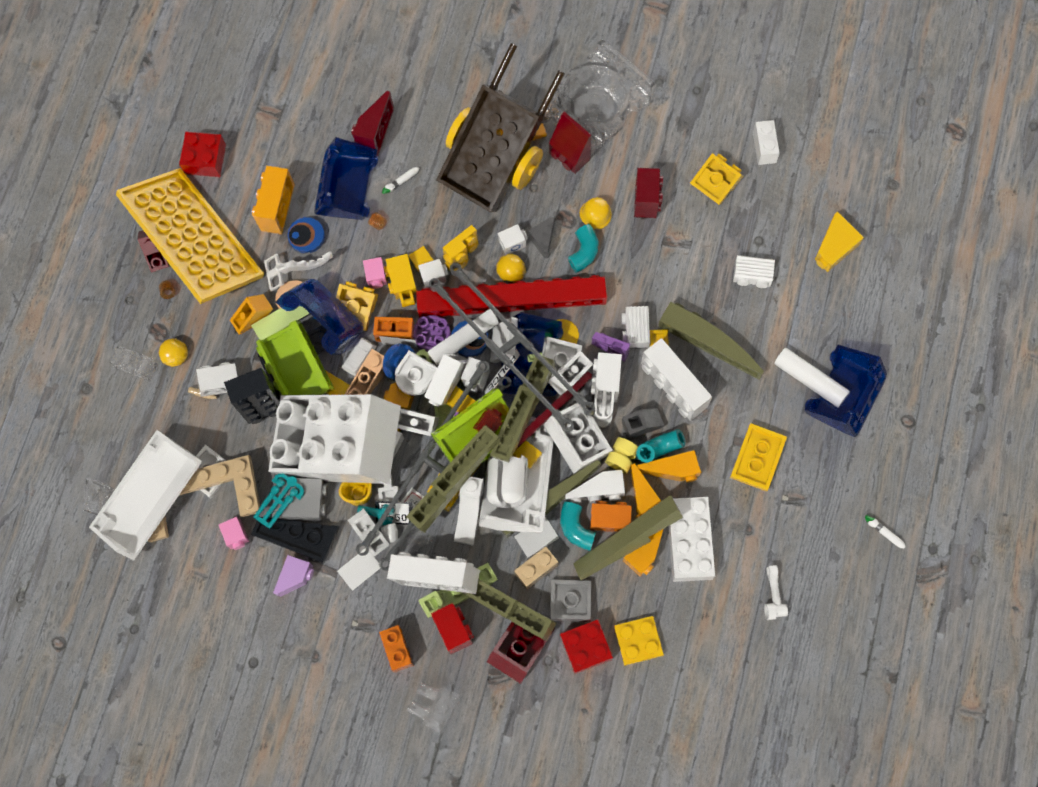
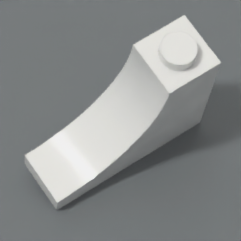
M459 354L443 355L424 396L429 399L428 402L437 407L439 405H446L462 377L468 361L467 358Z
M469 477L460 489L459 513L454 542L474 546L483 499V479Z

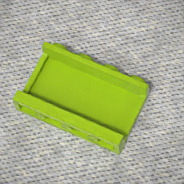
M295 320L289 323L290 326L263 340L256 341V350L266 362L265 368L269 374H272L274 378L273 384L282 395H324L334 390L301 321Z
M493 388L431 433V436L450 463L484 425L497 436L499 435L509 412L508 406L501 397L503 394L499 389ZM491 451L487 454V456L483 459L482 462H484L490 457L489 454L491 453Z

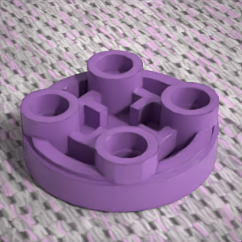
M429 315L420 317L414 326V340L420 350L425 349L426 352L451 336L447 321L439 316Z

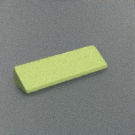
M316 287L251 326L259 340H263L289 326V323L299 320L325 305L326 302Z

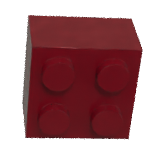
M637 168L634 217L656 218L657 212H661L663 176H660V169Z

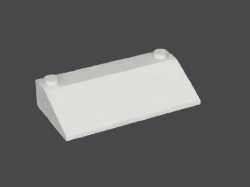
M531 417L527 427L537 418ZM544 424L526 440L542 452V455L530 469L528 468L526 500L522 505L515 508H499L488 501L486 497L487 462L479 526L501 531L543 532L554 441Z
M156 430L89 528L116 552L135 560L188 481L197 471L202 460Z

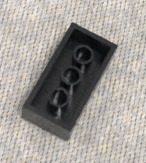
M262 368L224 382L231 404L248 424H257L263 418L276 416L277 408L280 405V396Z

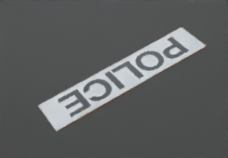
M517 349L515 350V355L509 357L513 364L520 356ZM504 364L486 387L484 393L486 394L498 385V380L504 377L510 368Z

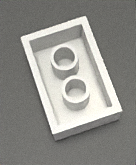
M579 403L560 411L566 419L573 421L574 429L572 432L565 433L562 430L561 424L553 416L544 423L573 474L594 461L605 458L612 451L593 417L585 415ZM566 424L564 427L568 428V427H570L571 425H570V424Z

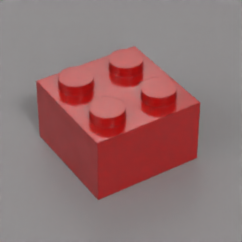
M185 132L179 162L182 171L187 175L220 177L226 148L222 135Z
M451 603L431 613L445 646L451 655L473 644L471 639L474 636L468 624L464 626L462 621L465 620V617L459 606L455 607Z
M598 620L560 634L574 675L613 659Z

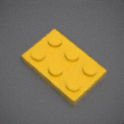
M750 423L730 478L767 492L787 436Z

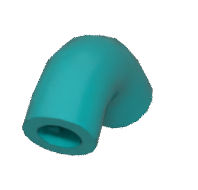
M586 224L575 232L580 242V249L568 256L569 264L575 273L593 263L598 254L599 241L591 224Z
M680 429L654 437L638 446L636 451L637 457L644 463L651 462L657 457L685 447V437Z
M564 502L560 516L563 534L572 544L591 551L596 532L581 526L580 515L582 506L572 502Z

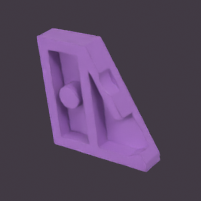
M595 332L593 335L592 345L610 354H622L621 360L625 362L629 355V343L609 337L604 333Z

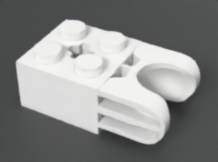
M598 353V359H594L593 376L596 377H592L591 394H595V413L593 414V419L600 428H606L611 424L614 402L618 401L622 354Z

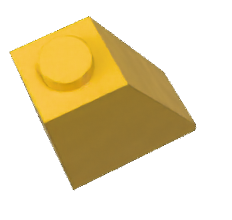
M839 212L834 214L815 257L817 265L827 272L856 249L864 238Z

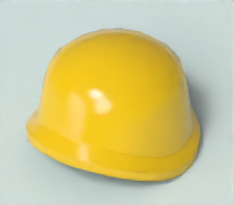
M598 197L589 199L579 212L582 222L585 225L591 224L593 229L605 228L609 224L612 215L608 203Z
M342 482L338 490L339 496L351 505H364L371 498L372 483Z

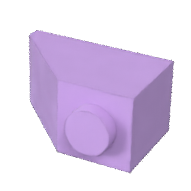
M287 555L273 593L281 597L306 585L307 581H310L313 576V565Z

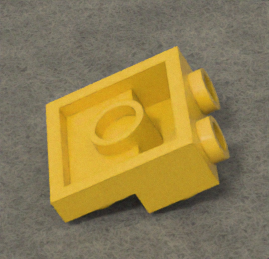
M712 153L690 184L718 205H721L730 191H733L743 178V175L741 174L742 170L736 165L730 166L725 163L727 159L718 153L716 156Z
M470 225L442 247L444 264L449 271L453 263H459L463 269L469 261L468 252L472 253L477 248V230L473 225Z
M346 281L345 284H339L330 320L367 331L378 294L374 293L375 289L365 286L363 289L356 288L357 284Z

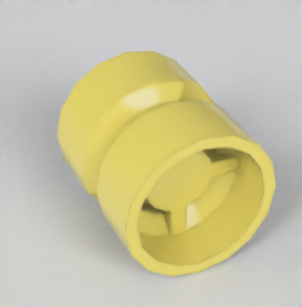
M618 437L612 447L614 451L608 454L605 463L614 470H622L623 473L627 474L632 465L631 460L637 456L638 446L627 439Z

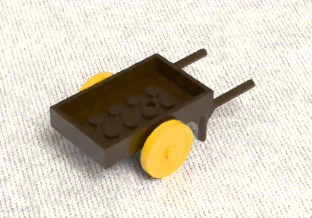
M510 43L491 84L482 85L472 107H467L460 112L450 127L446 138V147L451 150L436 179L439 183L490 213L497 211L511 182L512 186L522 190L536 173L542 160L543 150L537 146H533L529 150L528 148L540 125L548 123L549 118L545 117L544 114L565 75L564 72L558 70L537 112L507 96L501 90H497L517 48L513 43Z

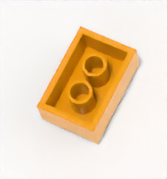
M266 165L265 172L261 174L262 184L261 188L257 190V203L253 206L252 216L261 231L282 234L295 184L288 169Z

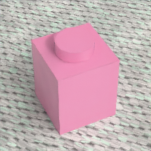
M382 258L364 260L363 264L368 287L377 289L387 285Z
M238 517L219 524L226 546L230 549H240L245 546V543L249 542L242 521Z

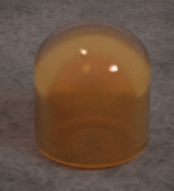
M374 212L368 220V224L377 230H382L387 223L386 218L378 212Z
M165 280L159 284L160 296L163 299H171L175 296L174 285L171 281ZM171 290L172 292L170 295H167L164 291Z

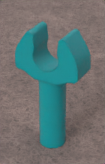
M384 504L380 509L359 505L357 512L364 509L368 515L380 519L388 505ZM392 508L389 515H394V508ZM386 517L382 525L392 524L393 518Z

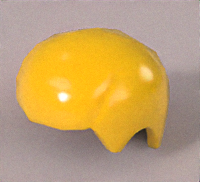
M506 254L500 257L497 262L496 272L502 280L515 283L523 279L526 274V265L519 256Z
M172 338L165 340L160 345L158 354L162 363L175 367L182 365L186 361L188 349L184 342Z

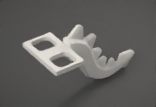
M327 252L322 255L323 258H318L317 261L310 260L309 262H306V260L300 262L290 260L289 262L280 263L278 254L271 256L264 261L270 292L284 285L282 273L287 274L290 271H304L320 267L333 258L332 252ZM275 258L276 266L270 270L269 262ZM278 275L279 284L273 287L272 279Z

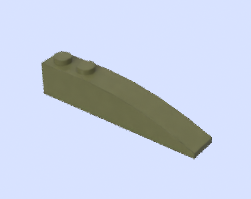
M669 303L659 321L658 327L664 330L668 329L669 333L760 380L764 371L733 339L703 319L700 314L689 312L679 303Z

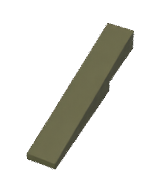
M535 356L526 379L543 394L552 373ZM544 357V359L555 369L556 366L554 360ZM524 383L519 386L498 437L500 439L490 453L491 457L508 463L539 402L538 397Z
M484 425L432 482V489L406 517L419 530L425 533L500 438Z
M599 460L594 461L548 490L545 516L565 499L567 493L579 487L600 468L601 463ZM516 531L502 532L507 538H509Z
M671 495L574 562L573 565L579 578L583 580L651 542L649 539L651 535L682 519L683 516Z
M478 579L476 594L463 593L545 641L548 640L557 624Z

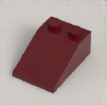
M386 91L358 118L356 125H353L351 135H353L358 151L379 156L394 112L390 91Z
M564 111L550 139L549 153L554 159L561 161L566 170H571L576 174L590 161L592 135Z
M511 621L486 662L521 684L547 641Z

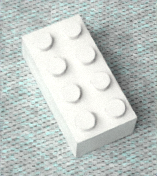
M662 338L643 352L642 369L647 375L651 374L656 386L659 389L663 388L667 393L666 397L668 400L679 407L678 410L684 418H688L691 421L708 408L712 396Z
M708 497L673 499L683 516L682 519L668 526L673 582L713 580L715 568Z
M399 552V555L391 554L387 579L405 586L476 594L480 570L473 567L474 564L468 563L465 559L455 558L454 561H450L448 558L436 556V559H432L428 555L417 554V557H414L409 553Z

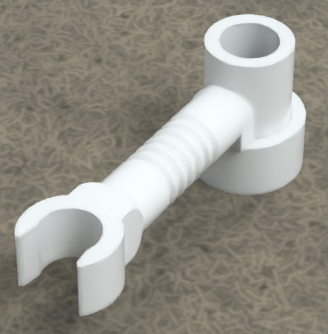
M777 565L766 567L773 603L764 605L765 617L767 620H774L776 617L788 616L787 605L781 604Z

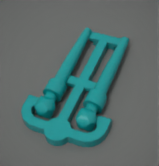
M282 473L277 474L272 479V482L276 483V485L271 488V492L253 516V518L269 529L286 507L292 503L293 497L301 500L304 496V488L298 484L297 479L293 476L288 477ZM283 479H285L287 481V485L277 498L274 495H277L280 491L279 488L283 487V485L285 484ZM291 487H297V488L300 490V493H299V491H298L296 488H292L291 491H290V495H287V496L285 497V499H284L285 501H284V502L282 501V499L284 498V496L287 494V492L290 490ZM273 499L275 501L264 517L260 518L261 512ZM280 504V508L278 509L270 523L266 522L273 513V511L276 509V507Z

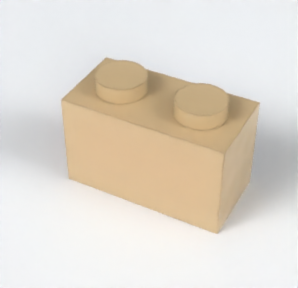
M545 546L514 570V572L528 590L558 566V561Z

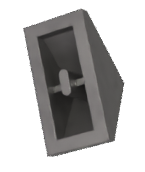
M549 217L529 230L530 240L544 258H548L554 229V217Z

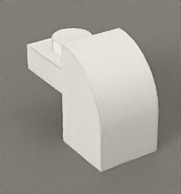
M364 509L348 519V522L362 541L375 527L374 522ZM379 529L368 547L373 557L390 546Z

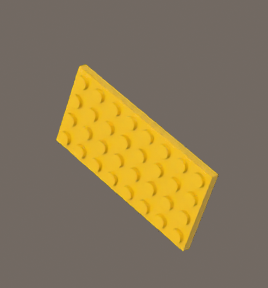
M181 168L116 191V196L200 304L263 278V271Z

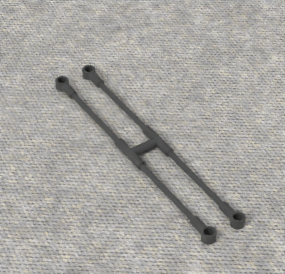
M453 263L450 266L451 274L457 276L464 284H467L514 335L511 340L500 348L449 297V294L441 286L439 279L433 278L429 281L430 289L437 292L444 300L446 299L486 342V345L552 412V416L561 424L562 430L565 433L573 431V421L566 419L559 410L555 409L505 354L519 342L528 351H531L574 396V399L582 406L585 415L592 416L595 413L594 403L588 402L568 384L534 348V345L513 323H510L475 287L470 278L462 271L459 263ZM588 407H592V408H593V409L590 410V411L586 410V408H588ZM566 424H570V425H571V426L568 427V428L564 427Z
M480 361L477 363V370L469 380L470 383L442 425L452 419L472 387L476 385L483 373L489 370L488 362ZM482 363H484L486 366L485 370H481L480 365ZM501 377L498 380L499 385L497 389L502 393L505 388L511 386V379L509 377ZM503 379L507 380L506 386L502 384ZM434 438L428 442L410 469V474L373 530L367 534L362 543L356 546V552L359 555L365 556L368 554V547L377 535L378 529L422 465L426 463L441 474L450 464L448 461L444 467L429 457L436 446ZM411 521L395 546H392L386 557L379 561V567L382 570L388 571L391 554L396 555L398 553L399 547L414 526ZM361 546H365L366 548L365 552L363 553L359 552V548ZM384 561H388L386 568L382 567Z

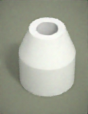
M396 523L380 527L382 535L388 543L398 541Z

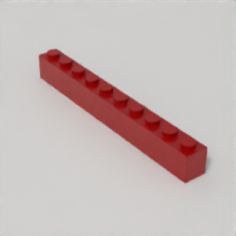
M593 275L589 278L572 277L567 280L562 278H555L552 281L538 279L528 283L525 281H517L514 284L499 282L496 285L479 284L475 286L499 312L605 305L607 302L605 277H600L599 275ZM461 285L458 288L443 287L449 294V297L466 315L483 314L490 310L468 285ZM430 288L416 291L419 318L429 315L439 317L460 315L446 299L444 300L437 292L432 291Z

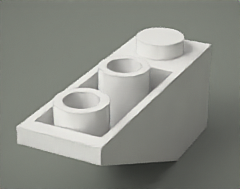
M622 470L601 472L567 493L565 501L581 504L582 501L587 500L590 503H596V501L608 498L609 501L621 500V497L625 495Z

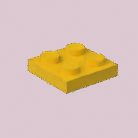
M653 616L614 625L624 666L664 656Z

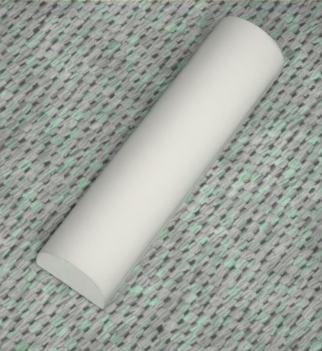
M491 309L473 320L483 333L499 324ZM467 324L430 349L428 356L434 365L438 366L444 354H455L480 336Z
M784 348L775 361L776 366L838 408L850 393L848 389L788 348Z

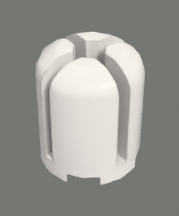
M521 455V459L512 457L509 463L496 458L488 459L486 497L492 505L499 508H515L525 502L528 459L523 455Z

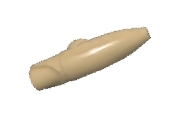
M189 387L188 393L201 397L199 389ZM210 395V396H204V397H202V398H206V399H217V396H216V395Z

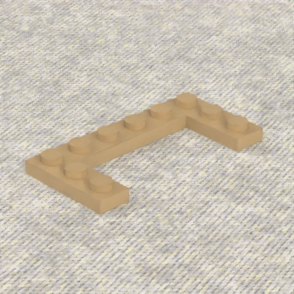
M249 455L197 469L179 494L183 495L234 481L240 516L253 515L260 507L252 460ZM166 516L159 523L148 539V542L169 538Z

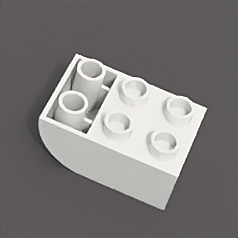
M281 395L280 405L276 411L277 423L273 444L270 448L268 472L282 473L295 478L322 479L326 482L389 484L401 406L374 395Z

